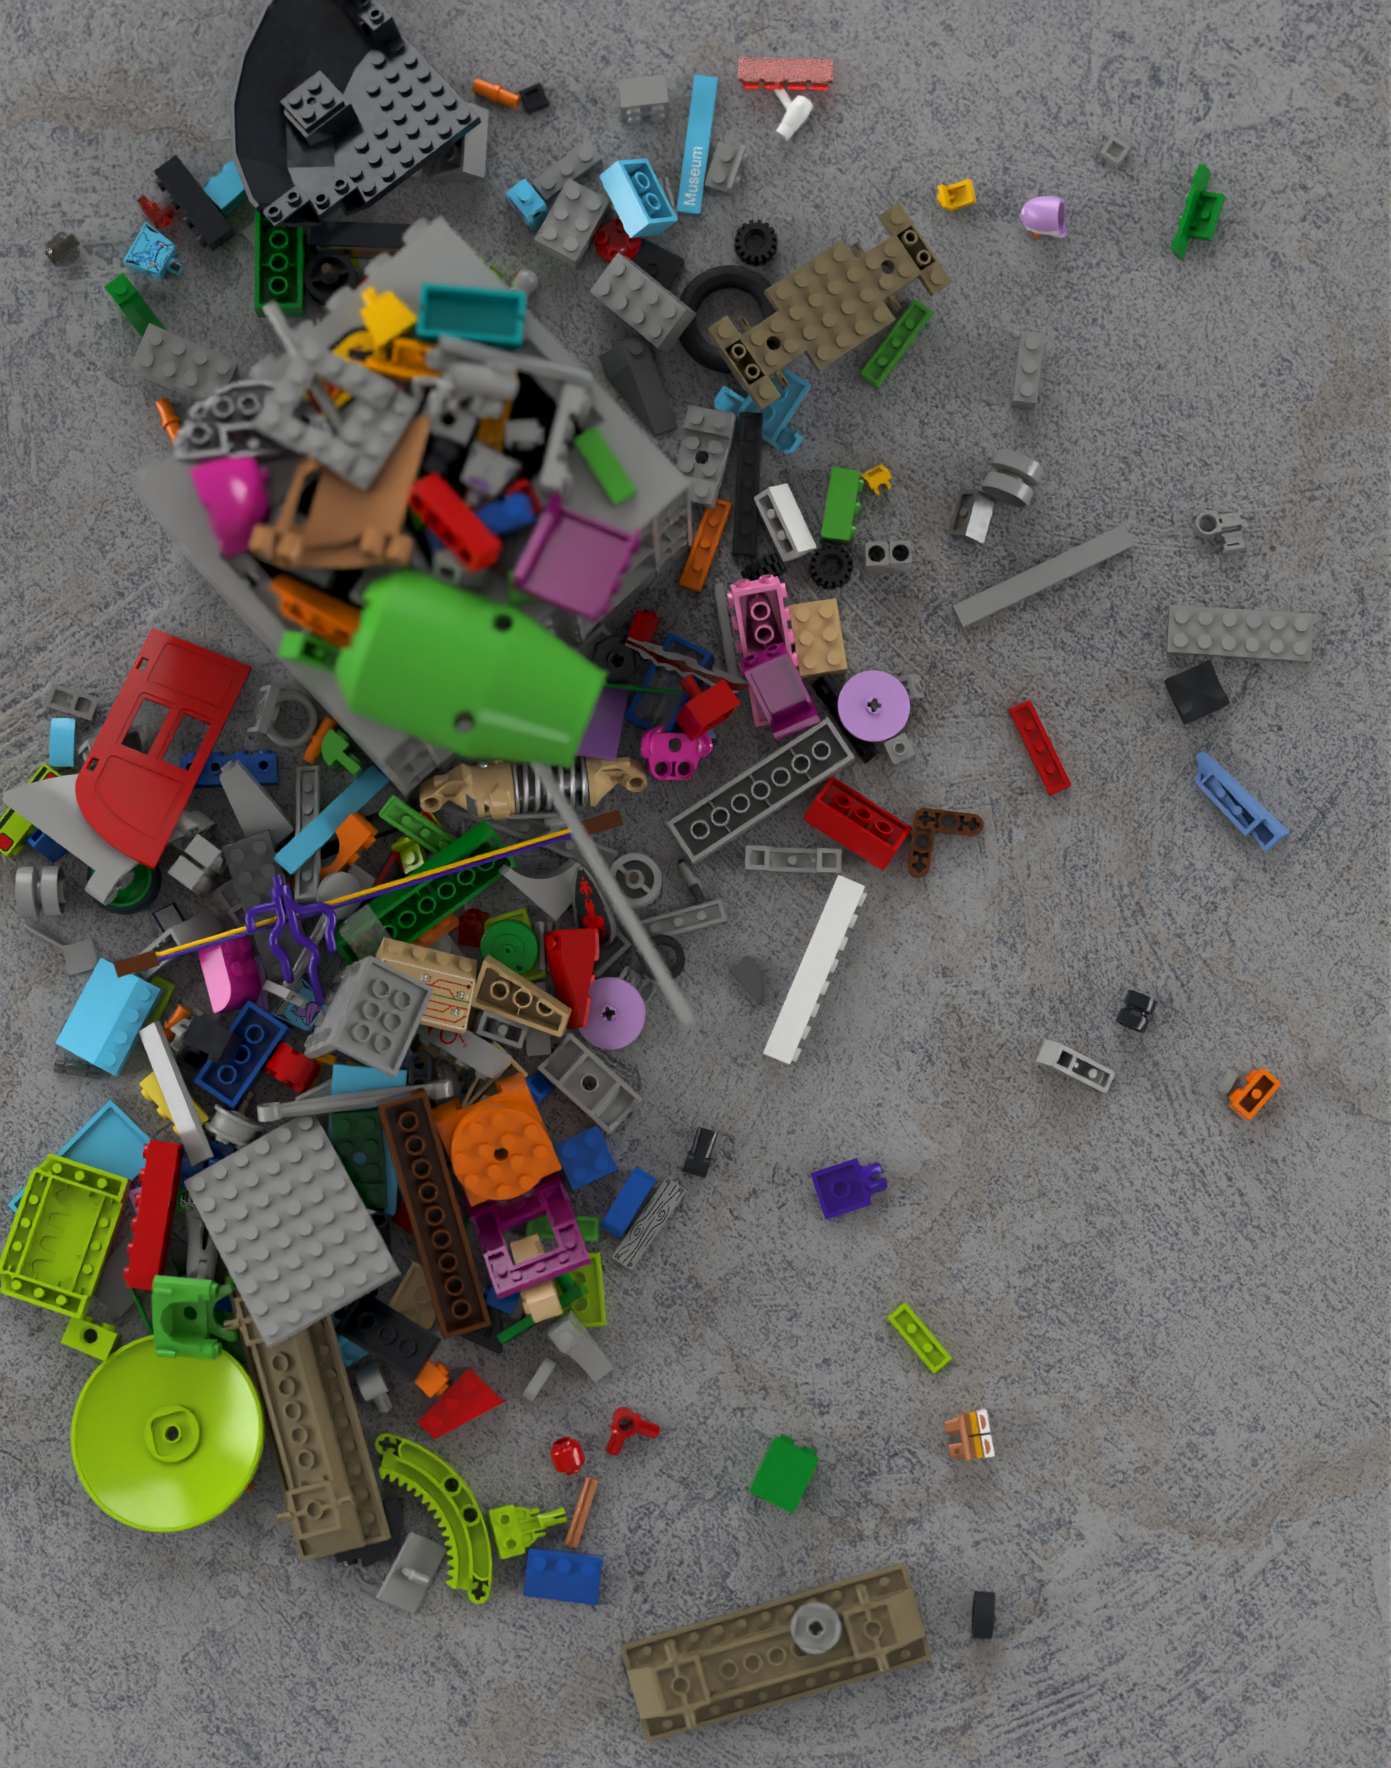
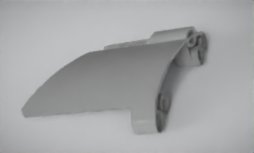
M78 774L49 778L4 792L3 803L95 870L86 885L85 891L103 905L110 904L116 897L118 890L125 889L132 882L135 872L131 869L139 864V862L129 858L108 844L84 819L75 796V782ZM183 810L167 845L172 844L190 857L184 850L197 833L204 839L209 840L216 832L218 824L199 810L190 813Z

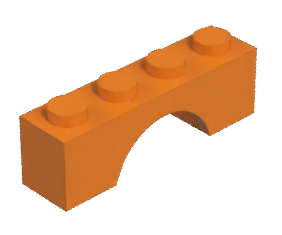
M360 812L351 813L336 829L335 832L339 839V852L332 864L321 866V882L333 872H343L348 865L352 867L360 859L358 854L363 848L367 850L376 841L374 836L379 831ZM295 877L289 882L294 889Z

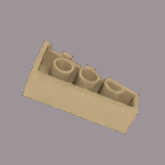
M489 954L484 959L474 988L471 1006L558 1037L563 1035L572 1011L570 1007Z

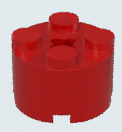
M280 1041L265 1064L263 1071L303 1094L311 1085L321 1066Z

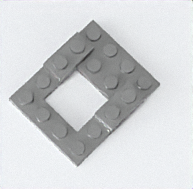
M306 338L252 424L257 430L299 454L317 459L329 466L346 481L367 491L419 408L420 402L397 390L396 385L352 360L348 362ZM316 376L359 400L336 439L312 425L309 427L291 417Z

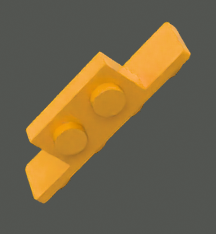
M396 337L392 360L368 356L364 368L378 376L395 377L399 381H413L418 376L441 377V372L430 370V367L425 362L428 351L435 348L440 349L439 345Z

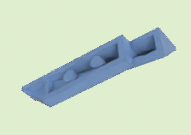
M1202 751L1196 755V759H1198L1196 784L1245 836L1251 833L1262 850L1267 852L1289 834V831L1207 752Z

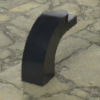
M401 1497L381 1501L391 1538L335 1553L336 1563L343 1562V1566H349L358 1563L357 1559L361 1558L362 1568L378 1562L392 1550L403 1528L404 1511Z

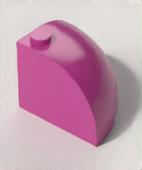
M233 457L190 469L200 500L205 510L209 513V516H207L217 539H220L219 545L225 557L228 559L249 550L256 524L257 526L267 527L271 517V497L266 482L270 481L266 467H260L257 460L252 457Z

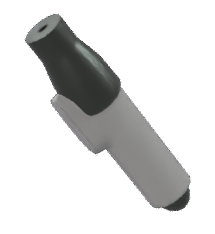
M679 859L678 868L690 892L698 903L702 902L705 898L702 894L700 880L692 874L687 862Z

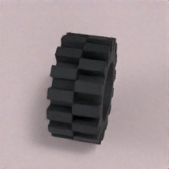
M749 220V224L743 223L742 228H738L737 235H735V249L737 256H740V260L742 262L745 260L747 265L753 263L754 266H758L759 263L764 265L767 260L771 261L777 248V235L774 233V228H770L767 222L763 224L762 220L757 222ZM752 235H760L765 240V246L759 251H752L747 246L748 238Z
M831 544V546L824 545L821 549L818 548L810 561L809 570L812 580H815L816 585H821L826 590L827 588L835 590L837 587H843L849 581L853 570L852 558L849 556V552L847 550L844 551L841 546L836 547L835 544ZM830 558L837 560L841 566L839 573L834 576L826 575L822 570L823 562Z
M776 552L751 563L740 574L743 579H749V581L759 580V577L763 575H773V577L778 576L779 578L787 571V568L779 553Z

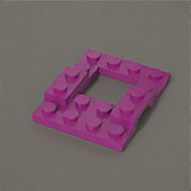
M558 1171L542 1177L533 1188L514 1198L505 1200L489 1199L471 1207L467 1196L464 1197L498 1299L591 1264ZM548 1215L559 1248L513 1265L503 1231Z

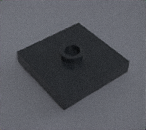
M642 238L639 252L631 259L668 291L685 262V259Z

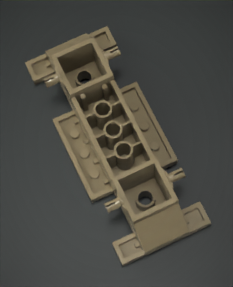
M899 202L878 216V219L890 235L889 238L866 253L859 243L856 242L849 247L857 257L856 260L843 240H840L764 291V294L776 310L774 314L753 328L745 316L736 322L744 334H739L728 316H725L706 329V332L719 349V354L760 411L781 397V394L770 379L775 378L782 390L789 386L790 383L782 372L804 354L816 371L819 372L893 323L896 319L886 306V303L890 306L894 315L900 312L903 308L895 297L917 278H919L930 296H933L952 283ZM881 265L887 266L890 274H885L881 269ZM767 340L775 343L776 350L768 348Z

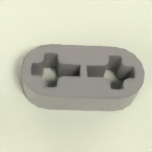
M546 1357L522 1396L533 1402L557 1363Z

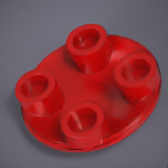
M620 217L605 223L594 235L597 253L603 260L611 263L617 253L629 259L634 258L639 252L642 243L641 237H629Z

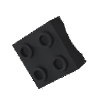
M1210 659L1164 681L1184 725L1230 704Z

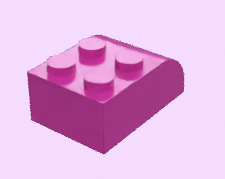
M249 936L198 950L214 1014L242 1010L248 1000L254 1002L258 1000L261 983Z

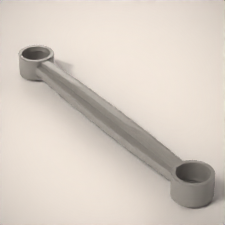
M444 1079L422 1085L364 1090L357 1093H342L287 1103L271 1102L258 1105L257 1112L259 1122H268L289 1116L377 1107L376 1100L420 1087L426 1090L428 1098L440 1099L454 1095L451 1079Z

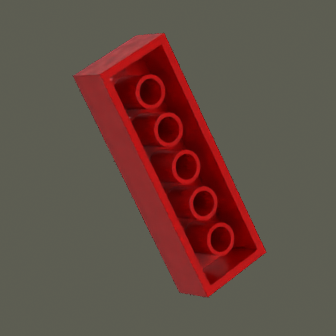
M149 1139V1144L144 1145L143 1158L146 1159L145 1169L141 1168L139 1174V1183H142L141 1193H137L135 1199V1207L138 1208L137 1217H133L131 1232H134L133 1242H129L127 1249L130 1263L129 1266H125L123 1281H127L126 1287L152 1291L155 1275H165L181 1175V1161L185 1149L183 1144Z

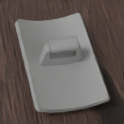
M410 1532L377 1595V1599L395 1605L410 1613H415L447 1551V1547Z

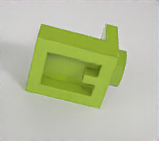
M408 835L398 838V842L390 845L392 851L400 853V859L406 875H409L428 861L424 846Z

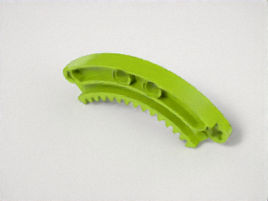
M392 1433L381 1434L375 1441L376 1450L383 1455L379 1469L381 1479L390 1475V1482H393L398 1478L399 1486H402L405 1482L408 1483L407 1491L415 1488V1497L422 1494L423 1499L421 1502H430L428 1510L435 1509L437 1511L433 1518L442 1519L438 1527H446V1530L442 1533V1536H449L445 1545L452 1546L446 1552L447 1555L453 1556L447 1562L453 1568L447 1571V1574L451 1575L452 1578H448L446 1584L453 1589L467 1590L468 1597L473 1603H484L489 1598L491 1592L493 1550L486 1518L473 1491L462 1476L447 1461L429 1448L403 1436ZM386 1437H389L391 1443L398 1444L397 1439L401 1440L402 1442L398 1447L399 1455L394 1453L397 1449L394 1447H389L387 1451L383 1450L384 1446L380 1445V1441H384ZM455 1478L459 1483L458 1490H448L446 1487L447 1479ZM467 1508H474L477 1511L476 1520L469 1521L466 1519L464 1512ZM474 1576L480 1581L489 1579L488 1584L486 1582L483 1583L482 1591L486 1592V1595H482L480 1599H477L476 1594L472 1593V1589H477L479 1581L474 1582Z

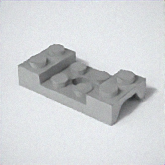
M570 384L564 385L540 485L544 486L543 496L552 497L553 493L564 497V493L569 494L572 478H570L571 472H568L566 464L568 457L566 442L572 440L574 433L573 424L581 426L583 418L588 419L591 404H589L590 397H587L585 388Z
M689 405L683 426L685 433L676 469L690 483L691 502L714 510L738 418L734 413ZM702 453H707L709 455L708 461L704 464H698V456Z
M571 1033L537 1068L609 1135L642 1100L632 1088ZM588 1076L594 1077L597 1081V1085L593 1090H586L583 1087V1080Z

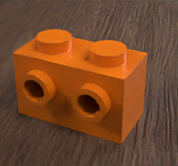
M1264 1067L1257 1071L1253 1069L1244 1079L1247 1083L1243 1088L1237 1087L1228 1097L1231 1100L1228 1106L1245 1121L1251 1120L1282 1084Z
M430 1358L415 1383L430 1398L435 1395L439 1397L451 1386L448 1383L451 1379L448 1374L451 1371L441 1361L436 1363Z

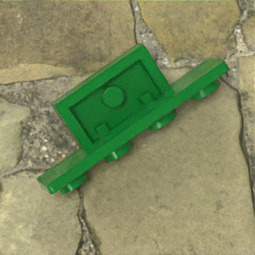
M1202 163L1199 164L1198 169L1193 174V185L1191 191L1186 196L1184 212L1179 217L1177 234L1171 242L1172 252L1178 259L1182 260L1184 259L1190 238L1212 242L1226 199L1223 194L1206 192L1211 172Z

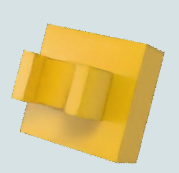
M882 464L861 475L864 483L876 495H880L878 486L884 483L887 489H891V483L888 480L892 476L889 470Z

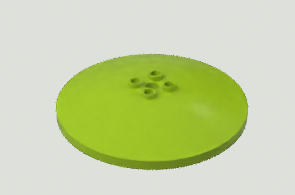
M153 1335L134 1340L112 1353L106 1362L103 1361L97 1367L79 1395L71 1425V1450L74 1465L82 1485L93 1501L104 1512L125 1525L159 1533L180 1532L201 1526L215 1519L231 1507L244 1493L256 1473L265 1440V1417L259 1392L249 1373L234 1356L222 1348L221 1356L216 1357L214 1360L176 1356V1358L157 1357ZM176 1427L179 1430V1436L176 1440L170 1441L168 1439V1431Z

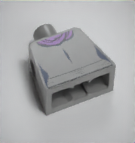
M476 441L462 476L464 486L471 489L464 502L475 509L479 508L484 497L497 502L504 494V491L509 488V484L514 482L521 473L520 465Z

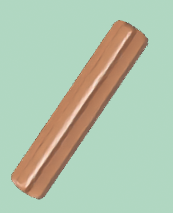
M590 1476L585 1478L565 1541V1546L576 1549L578 1547L597 1488L598 1479Z

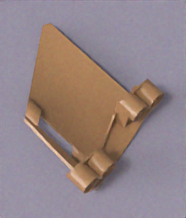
M424 413L410 420L367 491L346 481L329 466L311 456L302 459L276 529L257 526L256 524L249 551L276 563L277 566L282 568H296L299 566L317 568H355L379 565L407 566L415 539L413 538L412 540L409 537L400 535L408 507L406 500L411 484L415 482L432 419ZM321 469L323 472L311 515L306 523L297 525L293 521V516L304 477L310 472Z

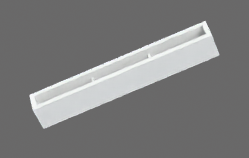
M838 875L763 1055L786 1065H790L791 1061H797L802 1050L798 1048L800 1039L806 1040L811 1028L807 1025L810 1016L815 1018L820 1004L816 1003L819 994L825 995L830 982L826 981L829 972L834 973L839 962L835 956L838 949L843 951L847 943L848 937L844 936L848 927L853 929L858 915L854 914L857 905L862 907L867 893L863 892L864 885Z

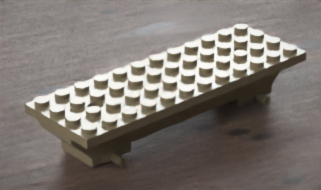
M230 1274L224 1276L225 1283H226V1278H227L228 1276H231ZM236 1286V1289L229 1294L235 1319L225 1321L224 1326L233 1324L232 1326L225 1327L226 1331L238 1328L250 1376L261 1398L265 1417V1431L287 1512L276 1514V1519L282 1518L277 1520L278 1524L290 1521L300 1561L323 1557L390 1539V1531L331 1314L269 1349Z
M904 1562L620 1645L647 1743L932 1660ZM810 1602H821L830 1606L837 1613L841 1624V1633L837 1643L820 1654H812L802 1650L791 1634V1621L794 1614L802 1605ZM814 1621V1624H809L808 1629H812V1634L817 1635L818 1631L823 1630V1626L819 1625V1621Z

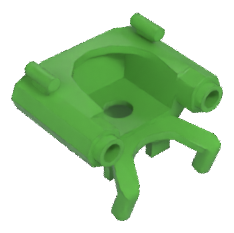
M155 1275L152 1286V1316L157 1357L176 1358V1356L214 1360L216 1357L221 1356L222 1343L218 1342L217 1339H209L210 1333L230 1342L237 1340L238 1328L226 1331L225 1326L220 1325L216 1320L214 1312L216 1302L236 1289V1284L231 1276H228L226 1284L220 1287L219 1284L215 1283V1280ZM187 1307H193L197 1311V1318H188Z

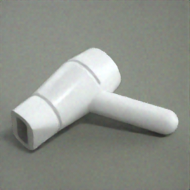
M776 82L773 84V90L786 109V113L781 121L782 123H780L776 133L781 139L788 141L807 119L813 104L809 99L800 95L792 102L781 83Z

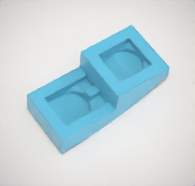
M76 718L51 719L50 767L75 766Z

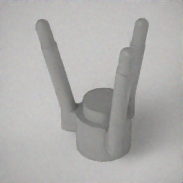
M557 809L549 811L538 810L537 812L527 810L526 813L521 811L519 814H510L508 817L509 819L544 818L545 828L550 827L551 830L525 841L560 831V828H565V822Z

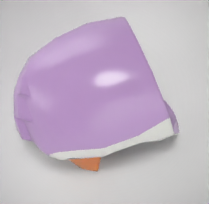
M1055 196L1036 197L1026 202L1022 207L1020 220L1023 222L1024 227L1032 232L1035 238L1039 239L1040 234L1059 238L1066 237V208L1063 198Z

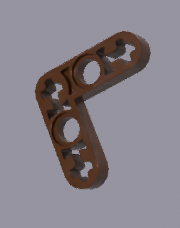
M931 808L918 810L913 820L908 860L909 873L915 878H922L929 872L934 832L975 837L983 830L984 823L982 818L976 814ZM923 813H927L928 818L935 819V814H940L938 828L933 827L935 822H927L926 826L922 825V821L918 820V817H922ZM945 816H952L955 819L956 824L952 829L943 827L942 819ZM959 817L964 818L962 823H970L971 819H974L975 824H978L979 828H975L974 832H971L970 827L962 826V831H958ZM920 836L927 838L929 841L928 847L924 850L918 849L915 845V840ZM913 852L928 854L927 858L922 857V865L926 866V869H922L920 873H916V869L912 868V864H916L918 856H913Z

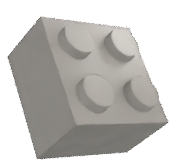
M665 75L618 80L622 123L636 125L644 120L660 122L665 120V118H669Z

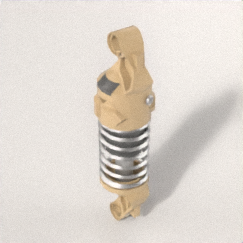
M580 756V772L576 770L574 758L570 773H565V768L558 766V774H555L552 765H547L571 808L575 804V792L578 803L583 808L584 806L596 807L601 798L616 784H621L631 792H640L647 787L644 764L629 757H616V761ZM489 760L470 766L460 764L447 774L433 776V778L427 779L419 785V798L422 810L436 812L445 802L451 800L467 810L475 819L483 818L488 820L493 818L494 820L507 819L510 814H518L520 809L523 813H526L528 808H532L537 812L540 807L544 806L549 811L551 804H553L532 765L524 762L520 766H517L515 762L510 763L501 760Z

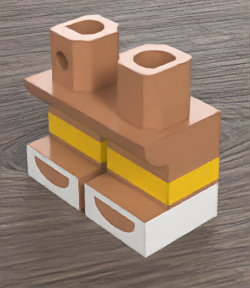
M986 1409L957 1414L956 1418L944 1421L946 1435L959 1433L961 1440L959 1443L948 1444L951 1458L964 1457L965 1460L995 1457L991 1434L987 1433L990 1432ZM986 1433V1434H980V1435L969 1436V1435H972V1434Z

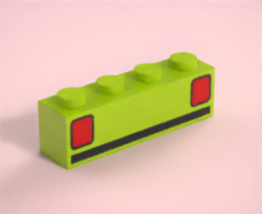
M43 763L27 784L60 777L61 775ZM10 807L0 818V852L12 859L14 856H19L24 850V843L29 835L35 831L36 826Z

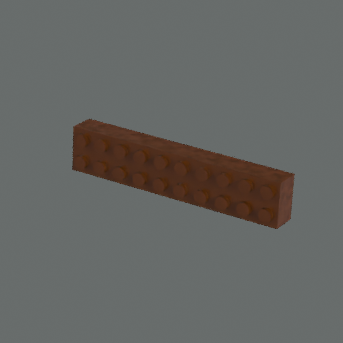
M420 1087L376 1100L383 1131L443 1339L490 1326V1318L426 1090Z

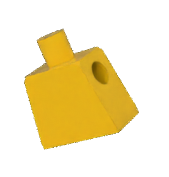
M369 287L361 293L360 296L367 306L360 310V314L380 354L394 345L396 337L404 338L417 329L418 318L391 291H387L379 296L373 287Z

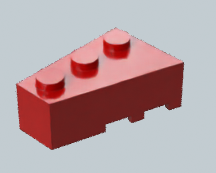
M469 1367L417 1423L431 1437L437 1439L502 1404L505 1400Z

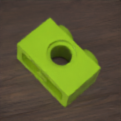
M88 1314L84 1316L83 1320L71 1317L61 1343L106 1362L107 1358L114 1352L121 1333L116 1332L117 1327L103 1322L102 1325L93 1322L94 1317ZM90 1329H94L98 1335L94 1343L89 1342L86 1336Z

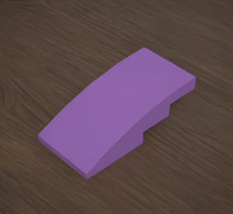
M625 682L622 684L631 685V682ZM601 687L576 755L616 761L630 690Z

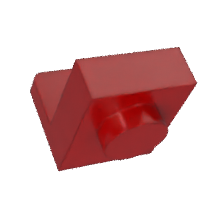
M516 480L509 484V489L504 491L506 497L519 493L520 496L524 495L530 499L535 516L545 511L532 483L528 480Z

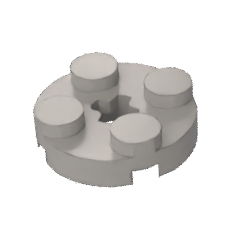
M810 1602L802 1605L794 1614L791 1621V1634L802 1650L812 1654H820L830 1649L839 1640L841 1624L837 1613L827 1604ZM814 1621H819V1625L823 1626V1630L818 1631L817 1635L812 1634V1629H808L809 1624H814Z

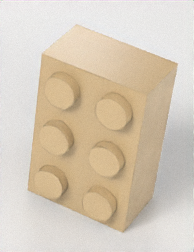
M836 598L789 605L790 626L795 642L793 645L798 659L797 670L802 680L818 678L824 674L832 676L847 673V662Z

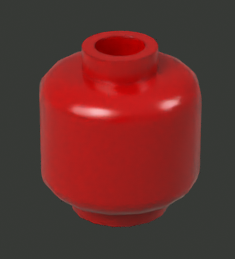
M569 1436L556 1440L549 1452L557 1472L566 1473L567 1475L576 1474L585 1462V1456L580 1443Z

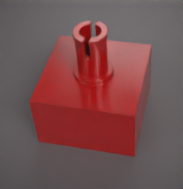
M689 675L679 685L688 695L690 701L683 706L675 720L689 740L693 742L727 720L741 702L724 679L703 692L693 679V676Z

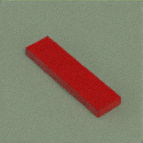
M1031 700L1008 709L1049 797L1071 787L1072 785Z

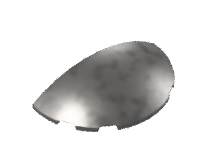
M257 380L237 382L215 390L214 395L204 402L199 401L187 414V421L182 431L179 430L175 448L176 462L204 465L227 458L252 457L259 464L304 456L253 427L252 423L278 383ZM303 396L291 417L309 427L312 425L331 436L324 416H320L312 407L311 401Z

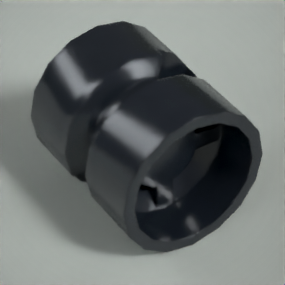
M435 434L427 445L429 453L424 452L422 454L418 469L426 476L436 473L444 481L449 473L448 466H455L463 454L449 441Z
M1128 990L1124 999L1126 1006L1125 1008H1120L1115 1021L1131 1030L1145 1033L1149 1024L1147 1017L1148 1015H1153L1158 1002L1142 993ZM1132 1010L1141 1013L1140 1016L1132 1015Z

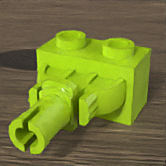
M506 1504L486 1510L498 1559H506L526 1553L525 1548L531 1546L537 1538L546 1536L545 1531L537 1533L535 1531L567 1523L566 1516L554 1518L566 1514L564 1508L561 1507L533 1516L530 1515L540 1512L538 1507L527 1509L521 1506L514 1507L513 1504Z

